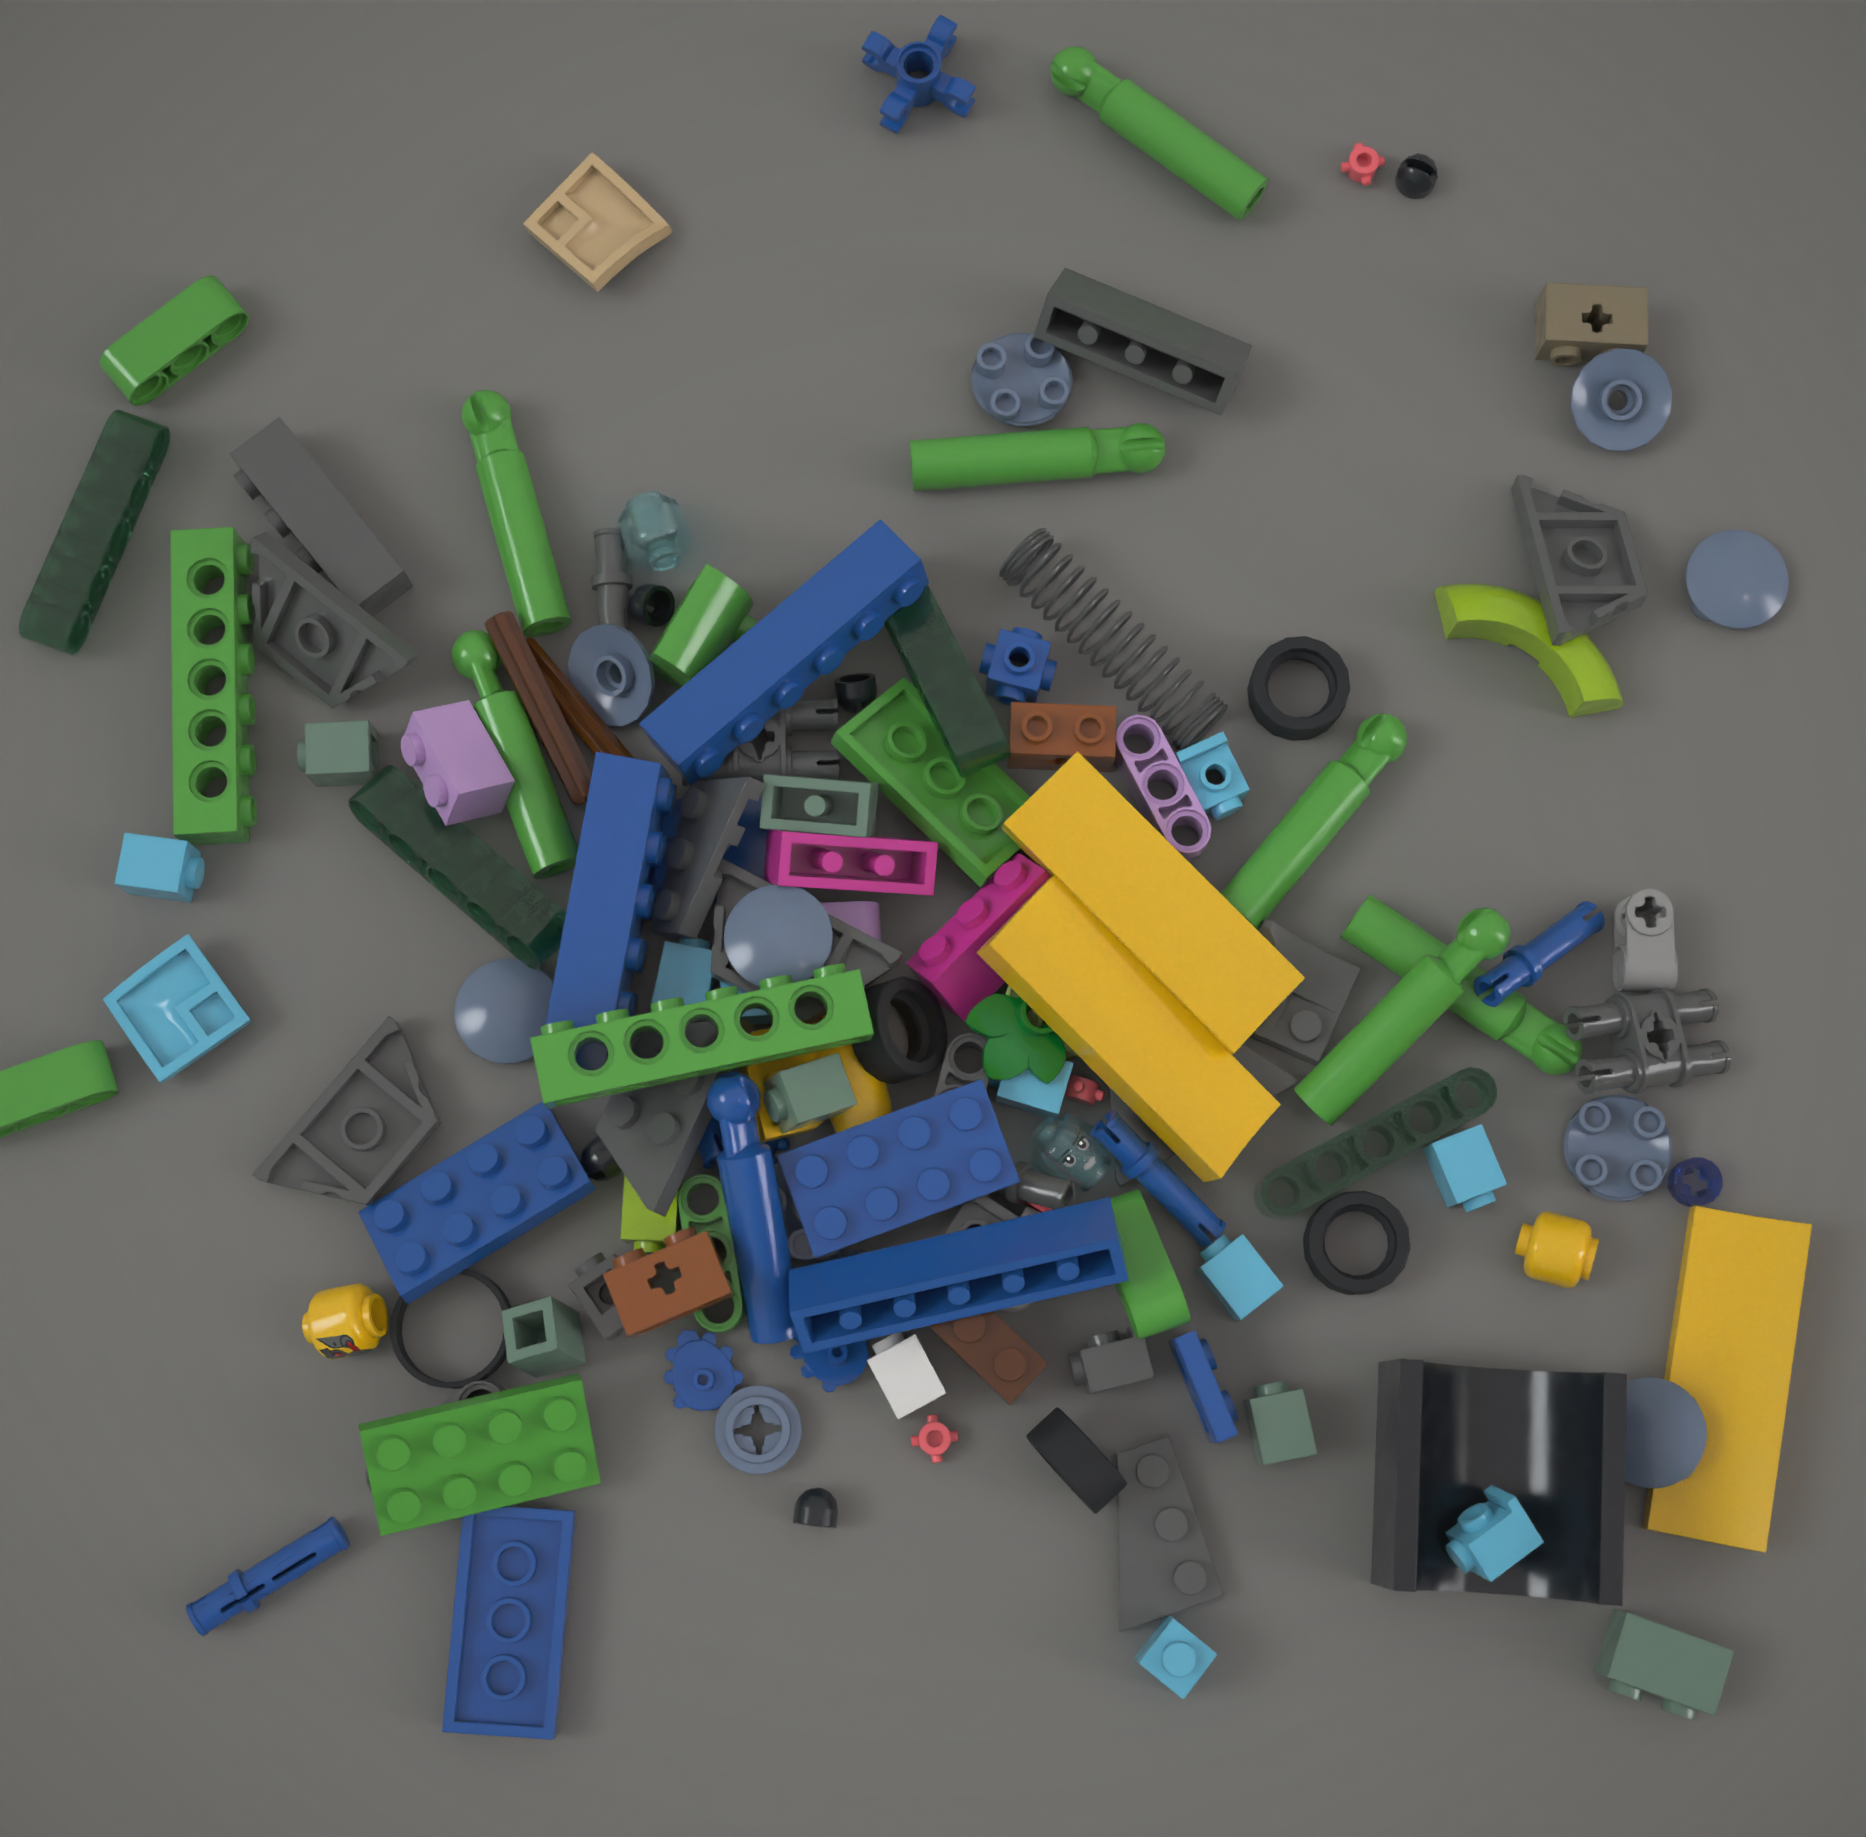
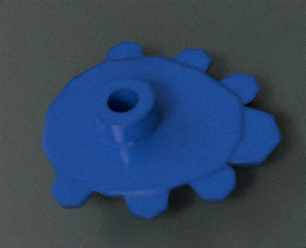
M683 1330L677 1337L678 1349L669 1348L665 1353L666 1359L674 1364L673 1369L666 1371L663 1378L667 1384L674 1385V1391L678 1395L673 1399L674 1406L678 1409L689 1407L700 1412L715 1410L731 1396L735 1386L743 1381L744 1376L741 1371H734L733 1365L730 1362L733 1356L732 1348L724 1346L719 1349L714 1346L717 1338L713 1332H706L700 1339L695 1330Z
M798 1336L793 1338L799 1345H794L790 1349V1356L794 1359L803 1358L805 1365L800 1369L801 1375L805 1378L815 1376L818 1380L823 1381L822 1388L826 1392H833L837 1386L852 1383L865 1370L869 1358L867 1341L869 1339L804 1354Z

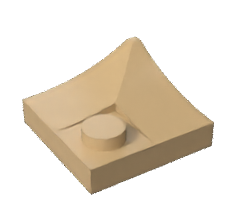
M593 152L523 223L531 236L596 292H599L636 257L672 233L669 224L628 183Z

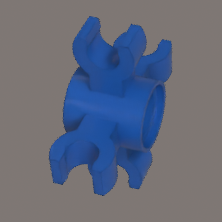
M939 15L933 23L925 42H912L905 45L902 49L894 46L885 36L871 31L862 45V50L866 52L862 63L875 71L886 72L896 78V88L887 96L879 110L880 114L884 115L880 121V126L898 134L913 107H924L930 105L935 100L943 103L952 113L963 118L967 116L975 103V99L971 96L976 87L965 79L951 77L941 71L943 58L950 53L957 40V36L953 35L957 28V23ZM913 71H924L929 75L925 78L916 79L908 74Z

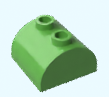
M706 563L690 585L649 655V660L654 668V677L680 689L723 653L732 641L736 642L749 631L757 621V619L748 615L754 605L749 594L732 579Z

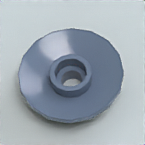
M1615 348L1596 355L1580 369L1571 387L1570 410L1576 428L1588 442L1605 450L1629 451L1646 445L1662 431L1671 413L1672 389L1667 373L1653 357L1636 349ZM1613 391H1619L1624 397V404L1619 410L1612 409L1608 403L1609 396Z
M598 624L583 631L572 645L567 664L569 681L607 726H626L640 719L651 705L655 690L653 664L649 660L650 657L645 646L632 632L616 624Z

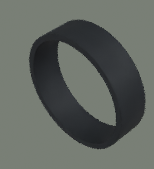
M465 1269L457 1274L473 1277L485 1284L497 1298L502 1311L511 1308L504 1292L488 1277L469 1269ZM399 1296L391 1316V1343L401 1365L419 1381L440 1388H463L474 1381H484L496 1372L505 1361L507 1354L503 1333L502 1342L497 1354L476 1375L455 1382L439 1381L427 1376L414 1365L406 1352L402 1337V1324L409 1304Z

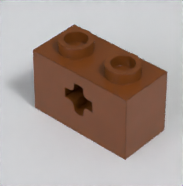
M1011 702L1007 768L1059 770L1078 751L1098 772H1111L1116 750L1117 706Z
M689 1227L665 1237L663 1240L666 1248L647 1256L643 1248H639L612 1260L615 1269L603 1273V1276L628 1337L635 1338L735 1296L712 1237L707 1231L697 1234L694 1227ZM663 1266H667L673 1272L680 1271L682 1274L681 1278L674 1281L676 1291L671 1294L661 1287L655 1288L653 1282L661 1278L659 1269Z

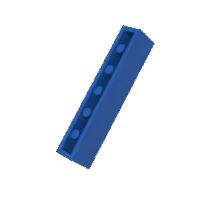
M880 519L639 724L655 748L690 785H693L700 778L710 776L722 765L724 757L738 745L747 743L757 737L762 731L764 723L781 709H787L798 702L805 688L821 675L833 672L842 663L845 654L861 641L873 638L881 630L885 620L899 608L913 604L921 596L924 587L929 584L922 560Z
M1102 1198L789 1270V1313L803 1353H810L1129 1281L1122 1241L1111 1198Z

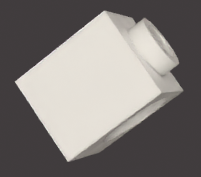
M902 1332L894 1333L872 1346L876 1356L868 1359L867 1362L898 1420L946 1394L916 1334L905 1339Z

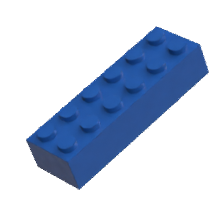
M596 752L546 1025L573 1020L575 1028L597 1024L596 1015L618 1009H628L630 1017L636 1016L638 994L631 992L634 972L642 973L646 962L648 942L643 941L640 937L644 919L652 921L654 916L653 906L658 890L653 889V885H650L653 867L662 868L664 863L667 837L662 836L660 828L663 815H672L677 785L672 784L669 773L661 763ZM587 1043L579 1049L576 1062L585 1070H597L606 1063L608 1051L599 1043Z

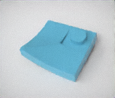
M189 934L154 957L103 998V1001L129 1040L162 1084L252 1023V1020Z

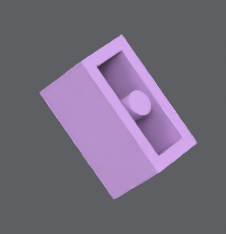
M466 700L412 712L405 734L401 739L402 755L405 762L415 769L423 784L427 802L430 806L437 809L445 826L502 813L515 780L470 701Z

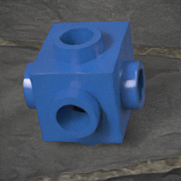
M1015 627L1012 632L1000 629L996 645L986 643L979 668V673L987 675L985 694L993 696L996 701L1011 706V702L1037 703L1040 689L1050 691L1058 662L1049 659L1051 642L1042 640L1043 636L1031 629ZM1010 660L1024 663L1027 665L1023 667H1016L1011 664Z

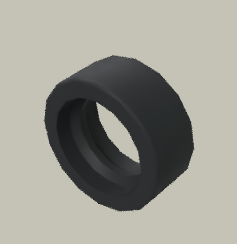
M1307 636L1287 637L1269 646L1257 660L1247 687L1249 707L1257 722L1272 735L1291 741L1312 739L1328 731L1344 710L1350 692L1348 669L1339 653L1325 642ZM1289 660H1302L1312 663L1324 673L1328 681L1329 695L1326 704L1319 712L1309 717L1296 718L1286 715L1274 706L1269 697L1268 682L1272 672L1279 665Z
M904 976L864 988L874 1035L869 1041L851 1044L854 1054L864 1070L877 1080L889 1084L900 1083L934 1072L944 1058L947 1047V1026L941 1006L932 992L918 980ZM889 1004L896 1008L904 1020L908 1033V1052L906 1057L900 1053L892 1041L887 1018Z
M1367 1191L1343 1192L1322 1203L1308 1219L1303 1235L1304 1257L1313 1275L1327 1288L1346 1295L1370 1294L1391 1284L1405 1268L1411 1249L1409 1228L1400 1211L1384 1197ZM1360 1211L1373 1216L1381 1223L1387 1234L1388 1249L1384 1261L1376 1270L1366 1275H1351L1340 1271L1331 1263L1325 1250V1236L1328 1226L1336 1217L1346 1212Z
M1059 1407L1050 1412L1026 1435L1027 1440L1093 1513L1097 1514L1126 1487L1127 1482L1118 1470Z

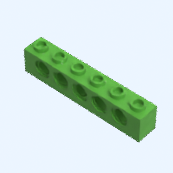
M234 527L170 530L173 835L179 840L188 841L193 846L249 843L250 827L256 826L258 816L256 799L254 795H249V776L256 774L257 758L254 745L248 744V725H254L256 721L255 700L253 694L248 693V675L255 672V654L252 644L247 643V625L253 624L255 612L252 595L246 593V575H252L254 570L253 553H251L250 544H246ZM219 577L225 578L223 587L218 592L210 595L204 594L205 586L209 581ZM216 627H225V634L219 642L205 645V637L210 630ZM220 676L226 677L225 686L219 693L205 695V688L209 681ZM221 726L226 727V736L221 743L215 746H206V737L212 729ZM227 777V786L224 792L217 797L208 798L206 790L209 783L215 778Z
M834 964L813 970L814 978L793 983L791 975L776 976L760 981V990L739 994L737 986H729L706 992V1001L684 1005L683 998H670L650 1004V1013L630 1017L628 1009H618L596 1015L597 1024L575 1028L573 1020L544 1025L540 1027L542 1035L530 1037L543 1104L548 1109L869 1041L874 1032L860 969L846 971L845 964ZM807 997L819 1000L825 1008V1018L817 1024H805L800 1021L794 1010V1006L799 1000ZM750 1009H761L770 1016L772 1027L763 1035H750L741 1027V1016ZM697 1020L711 1022L718 1032L715 1042L707 1047L692 1045L685 1035L686 1029L692 1022ZM644 1031L656 1033L663 1041L661 1052L651 1059L639 1058L631 1050V1043L634 1037ZM587 1043H599L608 1051L606 1063L597 1070H585L576 1062L579 1049Z

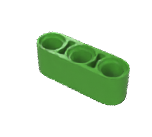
M209 275L200 278L110 345L100 358V367L130 404L142 406L156 399L241 334L248 325L249 314L216 276Z
M94 1040L79 1043L0 1071V1138L116 1096L119 1090L104 1042Z
M698 1174L690 1177L683 1183L679 1191L678 1205L682 1230L694 1227L697 1234L707 1231L711 1235L712 1240H719L725 1244L727 1254L723 1267L735 1296L731 1297L734 1302V1313L724 1323H712L707 1318L706 1308L694 1314L702 1327L714 1333L726 1334L734 1331L741 1325L745 1317L744 1301L722 1184L715 1177ZM702 1187L716 1189L719 1195V1203L716 1209L707 1215L694 1213L690 1206L693 1193Z
M1135 1189L1112 1197L1111 1202L1122 1241L1129 1281L1116 1283L1115 1286L1137 1339L1140 1340L1191 1322L1183 1291L1140 1190Z

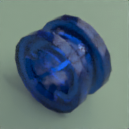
M1693 1157L1677 1163L1671 1169L1668 1177V1188L1672 1197L1678 1203L1687 1207L1701 1206L1713 1202L1720 1195L1723 1187V1177L1719 1168L1712 1161L1703 1157ZM1693 1168L1699 1170V1179L1707 1181V1189L1696 1192L1698 1197L1691 1195V1186L1683 1183V1176L1694 1173Z

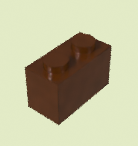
M994 1311L938 1323L930 1327V1330L1008 1405L1012 1404L1048 1365Z

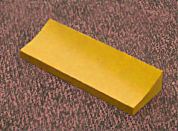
M1078 751L1003 823L1001 829L1038 866L1045 869L1051 877L1055 875L1231 1054H1234L1265 1019L1305 979Z
M1055 875L1050 877L976 952L1203 1182L1221 1179L1251 1138L1281 1105Z
M1700 1206L1689 1207L1664 1379L1682 1387L1695 1398L1706 1422L1707 1441L1702 1459L1691 1477L1671 1486L1647 1489L1642 1529L1766 1553L1812 1224L1757 1217Z

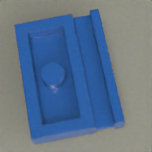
M1194 1330L1169 1340V1346L1209 1442L1219 1443L1239 1435L1234 1425V1422L1239 1420L1237 1411L1226 1389L1220 1391L1212 1372L1217 1369V1364L1206 1339L1199 1340Z

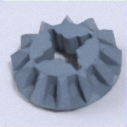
M761 1385L745 1387L729 1396L720 1407L714 1426L716 1445L723 1458L734 1468L749 1474H766L783 1467L797 1451L802 1433L801 1419L795 1404L779 1390ZM755 1405H759L760 1414H763L765 1423H773L774 1426L782 1425V1431H774V1434L765 1436L761 1455H758L753 1437L735 1434V1429L752 1424Z

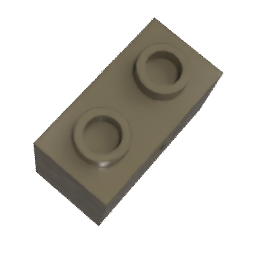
M1546 282L1535 302V360H1550V363L1555 366L1567 367L1580 362H1589L1596 355L1615 348L1636 349L1644 352L1648 346V287Z

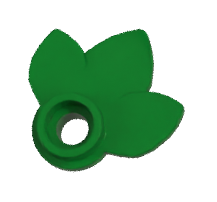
M994 994L986 997L973 1007L965 1023L975 1032L988 1038L984 1045L982 1056L983 1068L988 1079L994 1081L1010 1080L1029 1068L1038 1080L1049 1084L1062 1070L1066 1058V1050L1060 1037L1043 1019L1041 1026H1034L1029 1022L1027 1012L1033 1009L1020 996L1014 998L1004 994Z

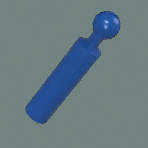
M730 1072L720 1075L711 1084L707 1092V1107L713 1118L720 1124L724 1150L717 1155V1163L750 1339L758 1344L779 1343L797 1337L789 1313V1270L793 1269L771 1147L760 1143L755 1115L760 1109L761 1093L755 1082L747 1075L739 1072Z

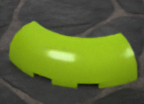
M1452 584L1439 586L1435 589L1434 593L1446 640L1455 638L1484 639L1505 646L1512 644L1527 652L1539 662L1538 666L1558 689L1570 718L1622 707L1623 698L1618 683L1599 648L1586 633L1562 645H1552L1541 600L1517 590L1487 584Z

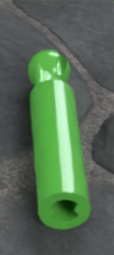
M1080 46L1066 47L1053 58L1050 76L1053 85L1060 93L1069 97H1077L1100 114L1099 120L1237 220H1244L1256 206L1269 184V179L1130 79L1120 80L1099 65L1088 49Z
M486 389L478 390L466 398L461 408V420L470 435L477 459L475 465L477 477L520 628L526 637H541L554 634L567 628L572 623V619L524 453L519 451L512 427L511 408L506 398L500 393Z
M1135 423L1127 427L1092 430L1087 426L909 440L913 492L1092 478L1093 474L1131 471L1134 473H1146L1157 468L1166 453L1163 435L1157 428L1147 423Z
M482 630L464 632L455 640L451 650L452 664L461 675L474 681L480 698L473 705V708L515 780L506 801V807L534 879L549 878L564 873L575 867L578 846L525 707L517 691L503 690L497 675L502 660L489 634Z
M1386 713L1374 714L1362 721L1356 732V740L1338 761L1328 762L1220 894L1257 930L1371 793L1368 786L1387 763L1395 761L1403 754L1407 746V731L1402 721L1394 715Z
M1371 894L1364 900L1340 936V938L1400 978H1403L1425 954L1437 957L1448 946ZM1478 965L1462 980L1465 992L1448 1010L1493 1040L1503 1041L1533 1061V1064L1544 1073L1563 1075L1576 1067L1578 1061L1582 1058L1583 1044L1581 1040L1573 1041L1567 1036L1565 1029L1572 1027L1556 1022L1526 1002V997L1518 991L1509 995L1496 1007L1484 1004L1482 1000L1494 992L1493 989L1495 987L1492 986L1479 997L1474 990V980L1479 975L1487 972Z
M1488 907L1475 908L1465 914L1457 926L1456 938L1437 957L1425 954L1294 1088L1298 1096L1320 1118L1333 1126L1465 992L1462 980L1481 961L1494 959L1505 951L1510 942L1511 929L1509 923L1495 909Z

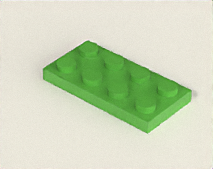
M905 677L901 678L835 732L830 743L870 782L879 783V790L932 841L938 842V847L979 887H982L989 881L1000 866L1008 862L1017 852L1020 853L1022 851L1001 827L1030 796Z
M579 1373L358 1424L380 1536L601 1483L584 1389Z

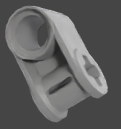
M1643 889L1618 902L1613 910L1614 953L1612 958V978L1614 987L1619 992H1650L1655 988H1665L1672 992L1676 987L1678 978L1673 904L1668 896L1660 890ZM1640 907L1641 913L1650 914L1651 921L1646 924L1644 918L1636 917L1635 909Z

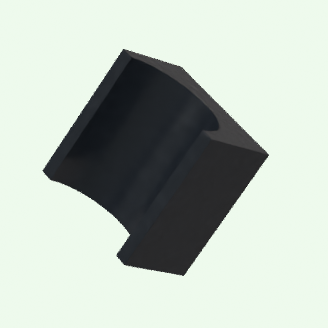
M1413 1359L1379 1362L1371 1584L1393 1591L1416 1592L1431 1590L1492 1593L1623 1606L1627 1374L1481 1368L1429 1363ZM1491 1485L1516 1496L1544 1543L1492 1582L1472 1571H1469L1467 1574L1462 1572L1453 1562L1445 1548V1545L1450 1542L1445 1532L1458 1523L1459 1516L1466 1509L1475 1504L1488 1501L1483 1491Z

